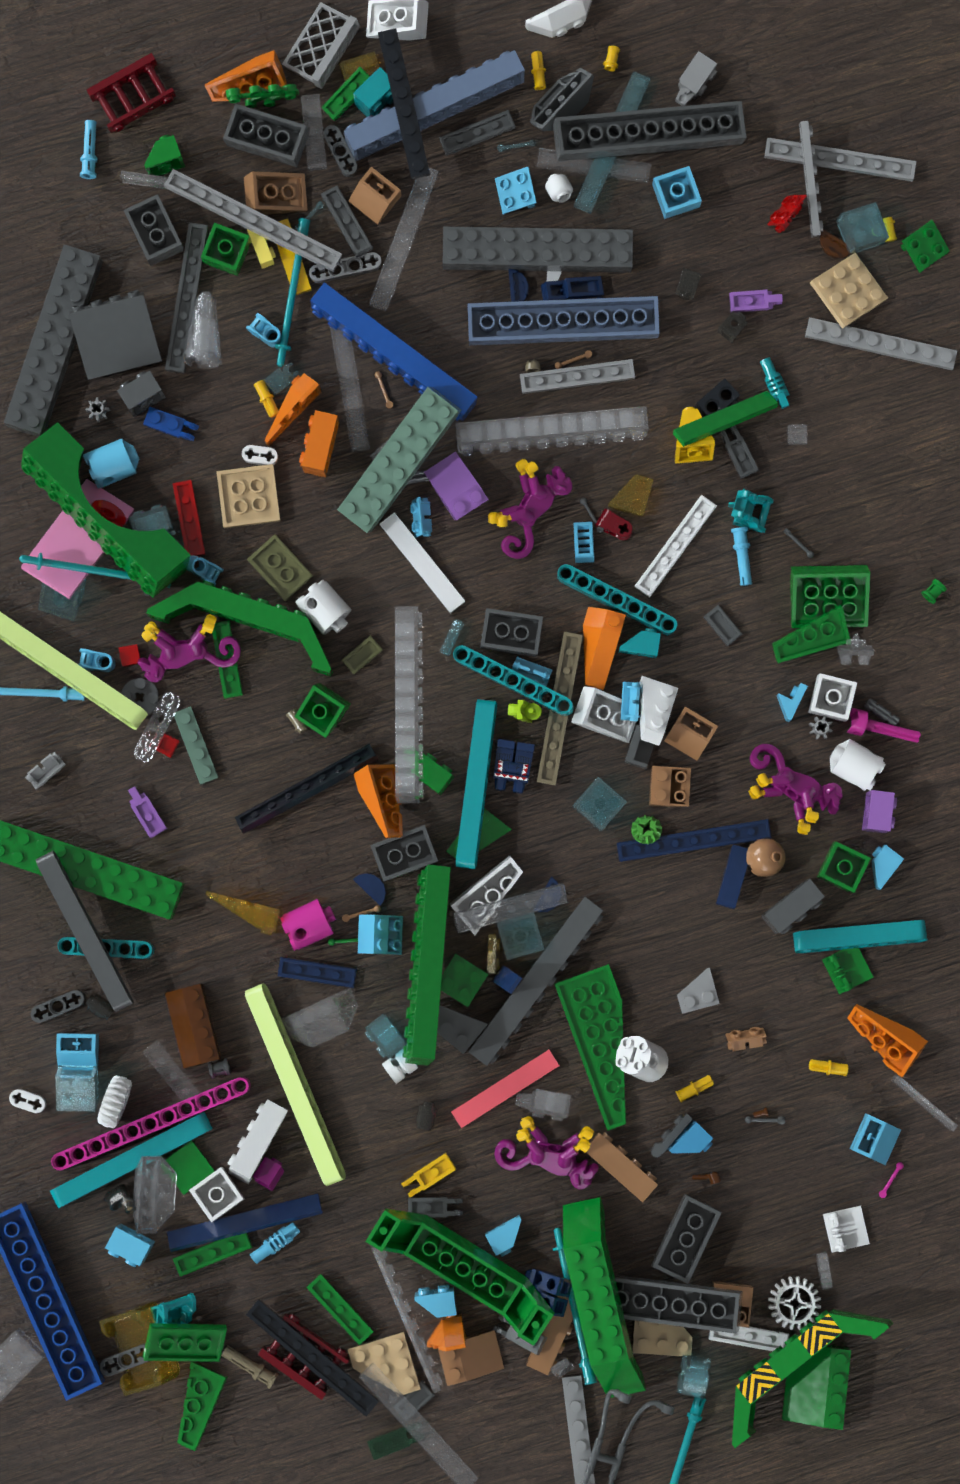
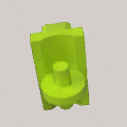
M518 700V704L508 705V715L514 716V718L526 723H532V720H537L542 714V709L538 704L525 700Z

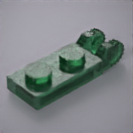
M419 1422L412 1423L406 1427L402 1426L368 1440L367 1443L373 1459L377 1460L425 1438L423 1433H419L408 1439L406 1432L420 1427Z

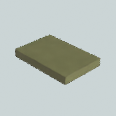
M276 534L247 559L285 602L314 577Z

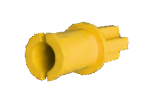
M535 51L531 54L533 67L531 73L534 76V89L544 90L546 89L544 74L546 69L543 65L542 52Z
M265 380L256 382L254 387L259 394L260 403H263L270 418L277 416L279 410Z
M813 1059L809 1062V1069L811 1071L824 1072L826 1075L847 1076L848 1064L835 1063L831 1060L826 1062Z
M707 1075L694 1083L691 1081L690 1085L675 1092L680 1102H683L694 1095L698 1096V1093L713 1086L714 1082Z

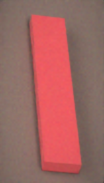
M548 1049L460 1105L451 1113L460 1127L463 1128L551 1072L559 1064Z

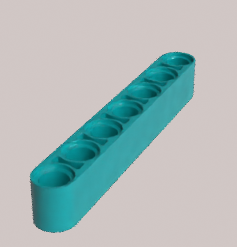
M564 564L558 569L557 578L562 584L664 635H671L675 632L677 621L672 616L571 565ZM569 570L571 573L570 578H563L560 574L561 571ZM584 578L588 581V585L580 587L577 581ZM595 588H604L605 594L598 596L595 593ZM615 595L620 596L622 603L614 604L612 597ZM631 604H636L639 607L637 613L630 612L629 606ZM654 613L656 620L653 622L648 621L646 614ZM670 621L673 624V629H664L663 623Z
M461 645L454 649L453 657L459 664L562 716H568L573 712L574 706L569 698L466 646ZM461 651H467V657L464 660L458 659V654ZM478 659L484 660L482 668L475 667V662ZM494 668L501 669V674L498 677L492 676ZM510 677H518V683L516 685H509ZM534 685V693L527 694L525 691L526 687ZM546 693L552 694V700L548 703L542 700ZM562 702L569 703L570 706L567 711L560 710L559 706Z
M924 920L805 930L793 933L795 953L909 944L928 940Z

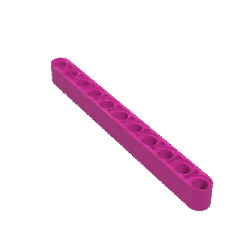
M239 1077L61 1151L52 1157V1166L56 1170H64L244 1095L249 1092L251 1083L246 1077ZM239 1080L244 1081L246 1084L244 1091H239L236 1087ZM221 1088H225L228 1091V1096L225 1099L219 1096ZM204 1095L210 1099L208 1106L201 1104V1098ZM185 1103H189L192 1106L190 1114H186L183 1111ZM168 1110L174 1114L172 1121H168L165 1118V1113ZM149 1118H153L156 1121L154 1129L147 1126ZM131 1126L137 1127L138 1134L136 1136H132L129 1133ZM113 1133H117L120 1136L118 1144L113 1143L111 1140ZM95 1141L101 1142L102 1149L100 1151L94 1149L93 1144ZM78 1148L84 1151L82 1159H79L75 1154ZM59 1156L65 1157V1166L58 1164Z

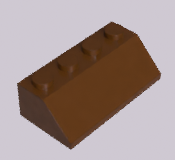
M203 983L165 993L183 1068L221 1059Z

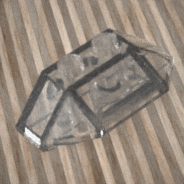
M348 988L281 1020L290 1039L310 1047H315L347 1032L358 1004L351 988Z
M142 1156L135 1169L132 1209L137 1234L157 1233L174 1212L177 1173L162 1156Z

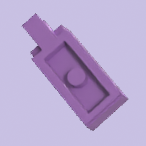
M768 290L729 293L731 313L773 309V305H779L783 302L782 294L772 295V291Z
M135 786L128 791L133 798L129 801L131 808L150 839L165 831L167 827L149 797L145 793L140 794Z

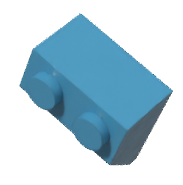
M693 1120L669 1146L668 1150L671 1153H700L702 1150L706 1152L713 1143L711 1141L713 1138Z

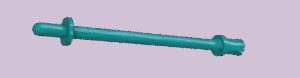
M299 218L297 231L308 236L311 221ZM296 253L280 344L275 345V348L279 350L277 359L279 367L284 366L286 351H291L292 349L287 344L302 256Z
M39 553L38 557L21 555L19 558L22 563L36 565L37 570H40L41 566L131 580L126 571L45 559L42 553Z
M555 1228L554 1235L557 1247L553 1248V1251H558L564 1278L570 1279L563 1250L562 1231L560 1228ZM571 1288L568 1299L582 1358L579 1367H582L585 1385L597 1383L595 1373L590 1365L573 1288Z
M694 1395L690 1412H687L689 1423L670 1484H678L696 1423L702 1421L701 1414L706 1402L705 1398Z

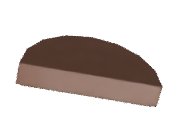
M823 229L820 236V245L828 256L845 258L855 250L853 246Z

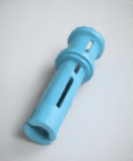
M94 120L85 121L84 154L80 157L82 162L80 177L84 179H95L97 177L95 173V163L98 160L95 156L97 122ZM89 134H91V143H90V146H89Z
M748 527L731 529V533L734 536L733 549L737 553L740 586L753 584L748 549L750 547L746 532Z

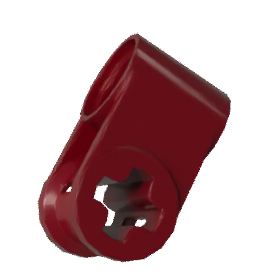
M608 509L603 510L595 524L597 528L598 526L603 528V532L622 541L628 540L632 535L631 523ZM626 527L627 532L621 534L620 530Z

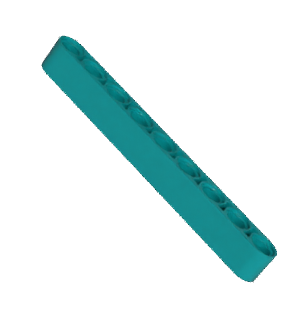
M477 699L456 854V867L476 869L497 714V701Z
M202 1112L52 1189L50 1193L57 1207L60 1208L213 1128L205 1112Z

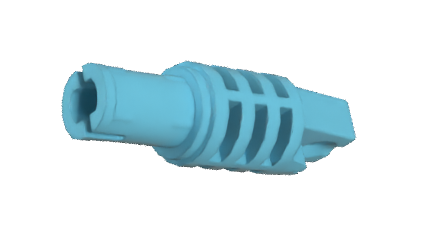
M295 1223L280 1228L278 1232L265 1239L261 1247L250 1254L251 1258L258 1264L270 1254H276L282 1247L284 1248L286 1244L288 1245L293 1241V1238L300 1233V1230Z

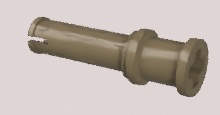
M229 1345L221 1355L253 1375L252 1377L255 1381L258 1379L266 1384L268 1389L272 1387L279 1375L277 1372L274 1374L265 1368L264 1364L253 1362Z

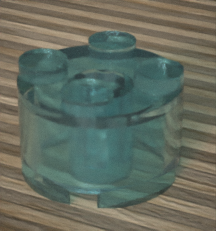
M683 1355L681 1373L678 1374L677 1393L704 1399L709 1381L707 1369H710L711 1359Z

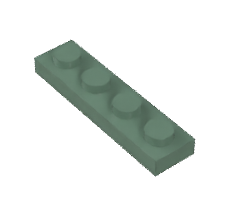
M190 706L173 713L200 785L218 779L192 707Z

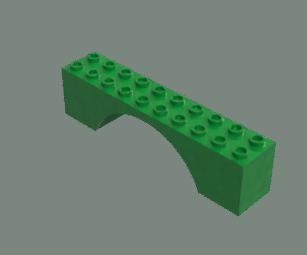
M57 422L23 449L22 470L35 480L38 487L43 488L48 493L51 500L56 501L61 506L65 514L70 515L74 519L78 527L83 528L88 533L91 540L96 541L101 546L104 553L109 554L114 559L118 567L123 568L127 572L131 580L136 581L141 586L145 594H149L154 598L186 572L191 555L164 528L153 531L131 530L118 526L102 517L90 505L80 485L78 471L81 467L84 448Z

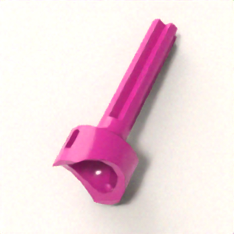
M852 708L850 711L851 727L847 733L862 736L864 731L867 730L916 743L919 742L921 733L918 731L868 719V712Z

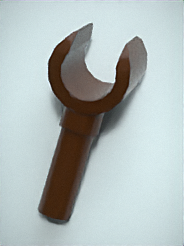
M718 1172L692 1175L693 1180L709 1179L711 1184L721 1181Z

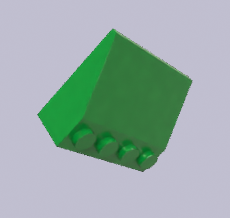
M868 566L791 567V627L800 628L839 605L843 607L847 627H868L870 571Z
M827 1345L786 1377L782 1420L843 1430L851 1350L848 1347Z

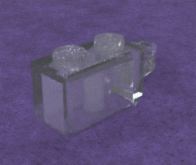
M536 1088L532 1091V1094L517 1093L515 1105L533 1112L532 1116L544 1118V1115H550L552 1120L563 1121V1118H568L571 1094Z

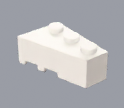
M642 676L640 680V687L642 688L640 689L639 698L641 740L659 746L666 730L678 688Z

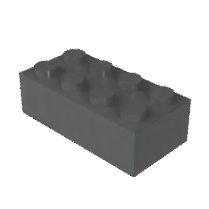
M235 104L223 140L228 147L298 167L309 130L304 124Z
M684 1194L653 1259L652 1267L688 1284L722 1212Z

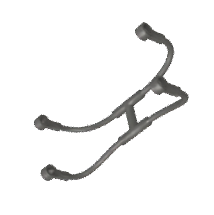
M618 1389L609 1390L604 1401L599 1435L596 1437L585 1471L587 1473L582 1484L588 1483L597 1461L612 1464L608 1484H613L626 1449V1441L639 1416L652 1405H655L661 1412L668 1415L673 1414L675 1407L660 1400H651L645 1403L630 1421L622 1441L618 1445L615 1457L602 1454L600 1449L603 1443L602 1438L605 1431L611 1395L613 1394L619 1401L630 1404L632 1398L631 1395L623 1393Z

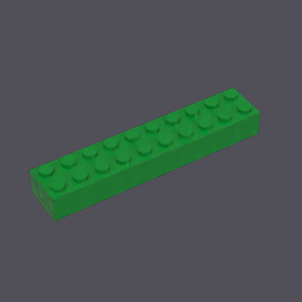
M0 820V862L43 876L37 866L36 859L51 851H55L74 887L173 920L185 886L184 883Z
M428 864L421 871V874H418L417 885L420 886V891L416 894L415 904H418V912L414 914V923H417V926L412 936V942H415V949L411 951V961H414L413 969H410L409 980H412V986L408 989L407 999L410 1000V1007L406 1009V1019H409V1022L404 1031L407 1045L403 1047L402 1054L405 1058V1063L428 1066L435 1060L451 867Z

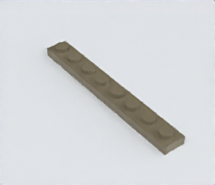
M564 632L553 691L571 700L583 635ZM562 702L559 708L561 711H567L570 705L568 702ZM552 710L549 711L537 783L556 786L568 716H562Z

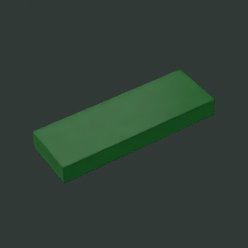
M359 67L321 108L336 122L354 103L353 93L370 75L362 67Z

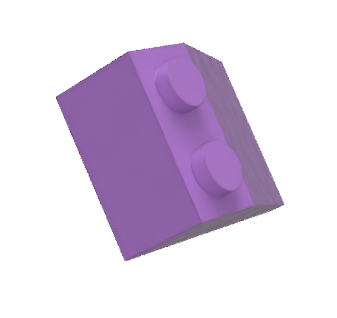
M456 451L424 472L454 520H458L489 500Z

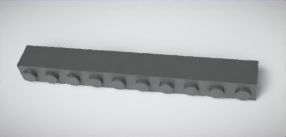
M586 897L582 899L468 1051L486 1066L489 1063L494 1064L499 1057L496 1053L500 1048H506L511 1041L508 1037L512 1032L515 1034L522 1026L520 1021L524 1016L526 1018L530 1016L534 1010L532 1005L535 1001L539 1003L546 994L543 992L547 985L551 987L557 979L555 977L556 973L566 968L569 963L566 961L570 955L574 956L580 949V946H578L582 939L586 941L592 933L589 929L593 924L598 925L604 917L601 915L603 912L601 908Z

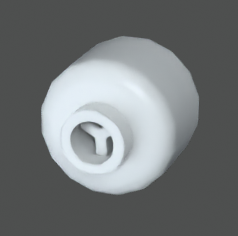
M564 174L551 175L545 184V189L550 198L555 202L563 203L567 201L573 192V187Z

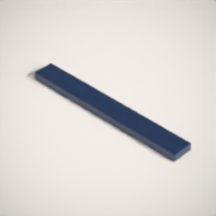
M766 819L664 835L651 844H642L636 840L616 844L619 862L751 842L757 839H771L769 820Z
M319 1194L220 1218L214 1222L208 1221L169 1231L167 1235L170 1251L174 1252L323 1214Z

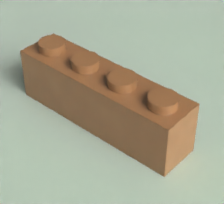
M598 1132L590 1141L591 1145L586 1153L641 1202H644L658 1186L655 1182L657 1178L649 1171L647 1173L643 1172L640 1169L642 1165L635 1158L630 1160L625 1156L628 1152L620 1145L616 1148L611 1143L613 1139L608 1134Z
M557 1296L568 1300L564 1317H552L542 1333L547 1339L540 1355L531 1352L526 1362V1366L546 1375L550 1371H554L558 1362L555 1358L558 1353H562L566 1344L563 1340L566 1335H570L574 1326L571 1324L573 1317L568 1297Z

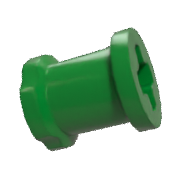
M934 579L930 587L926 591L923 590L921 594L928 602L935 604L938 596L947 589L939 580Z

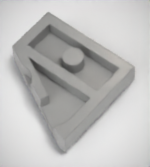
M706 968L696 979L677 994L682 1014L720 1004L710 968Z

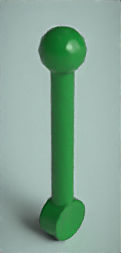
M330 938L328 940L330 946L337 943L358 942V938L338 940Z

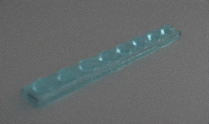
M633 71L616 112L638 110L651 78ZM617 156L594 159L574 203L575 208L589 214L592 213Z

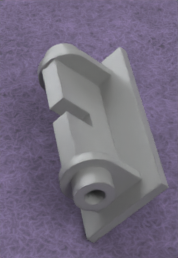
M55 752L49 753L40 762L44 766L42 769L36 765L27 772L28 775L25 778L32 783L36 790L66 765Z

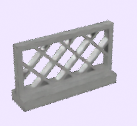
M320 2L282 63V66L313 82L316 87L322 89L360 28L357 18L351 15L349 17ZM322 10L329 12V18L319 19ZM343 19L346 21L342 27L335 28V20ZM331 22L333 29L323 32L321 25ZM319 25L320 33L310 36V29ZM334 34V41L326 44L324 36ZM322 37L323 45L313 48L311 40ZM309 41L311 49L300 52V45ZM325 49V56L316 60L314 52ZM312 53L314 61L303 64L302 56ZM293 58H300V65L294 67L289 65ZM315 65L316 70L313 75H308L305 72V68Z

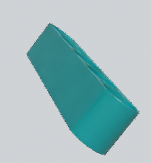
M64 937L59 940L57 946L62 954L84 955L75 937ZM102 939L103 943L107 942L110 944L111 950L109 954L111 957L147 959L154 954V946L147 941ZM67 940L72 943L70 951H65L63 948V944ZM125 943L130 946L128 954L121 952V946ZM144 944L149 947V953L145 956L140 953V947Z

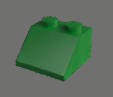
M164 135L155 142L144 164L150 179L170 173L173 169L178 170L185 167L174 135Z
M318 683L313 685L294 717L327 738L342 720L351 703L323 684Z

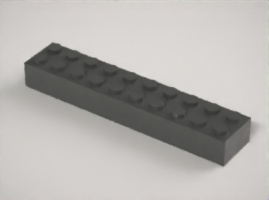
M742 101L556 117L553 122L557 161L742 145L746 139Z
M443 226V270L508 271V269H514L517 271L631 273L633 230Z
M64 244L4 420V424L8 428L37 437L46 432L77 341L70 320L69 310H72V307L83 304L84 307L89 305L103 264L100 255Z

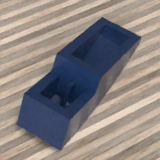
M601 276L566 278L561 281H546L541 285L543 301L587 299L604 295Z
M732 845L716 901L717 905L735 909L748 865L746 861L747 848Z
M502 965L491 981L512 994L522 978Z

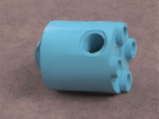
M123 438L83 454L87 465L90 467L89 473L98 489L136 474V468L140 460L135 447L124 441Z

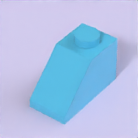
M887 845L878 846L872 854L874 856L871 860L877 890L882 889L904 860Z
M520 1215L485 1233L496 1256L500 1254L502 1257L511 1252L510 1248L514 1246L521 1223Z

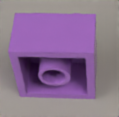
M876 790L866 792L862 831L887 833L891 831V828H894L895 817H892L893 809H896L897 798H894L895 793Z

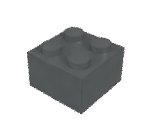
M150 371L139 373L135 380L120 385V389L117 390L133 417L166 398Z

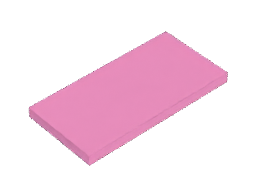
M86 479L81 485L82 491L90 505L95 500L109 501L122 510L126 517V522L134 513V508L104 489H98L96 484ZM62 511L29 556L38 557V554L42 553L45 559L95 566L104 552L96 541L90 539L88 533L83 528L77 526L70 515ZM23 563L21 565L22 570L68 599L73 596L89 574L41 566V569L37 570L34 564Z

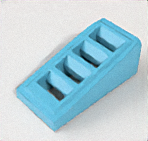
M593 522L574 523L575 563L594 562ZM588 529H589V532H580V533H578V530H588ZM589 537L586 540H578V538ZM580 545H590V547L578 548Z

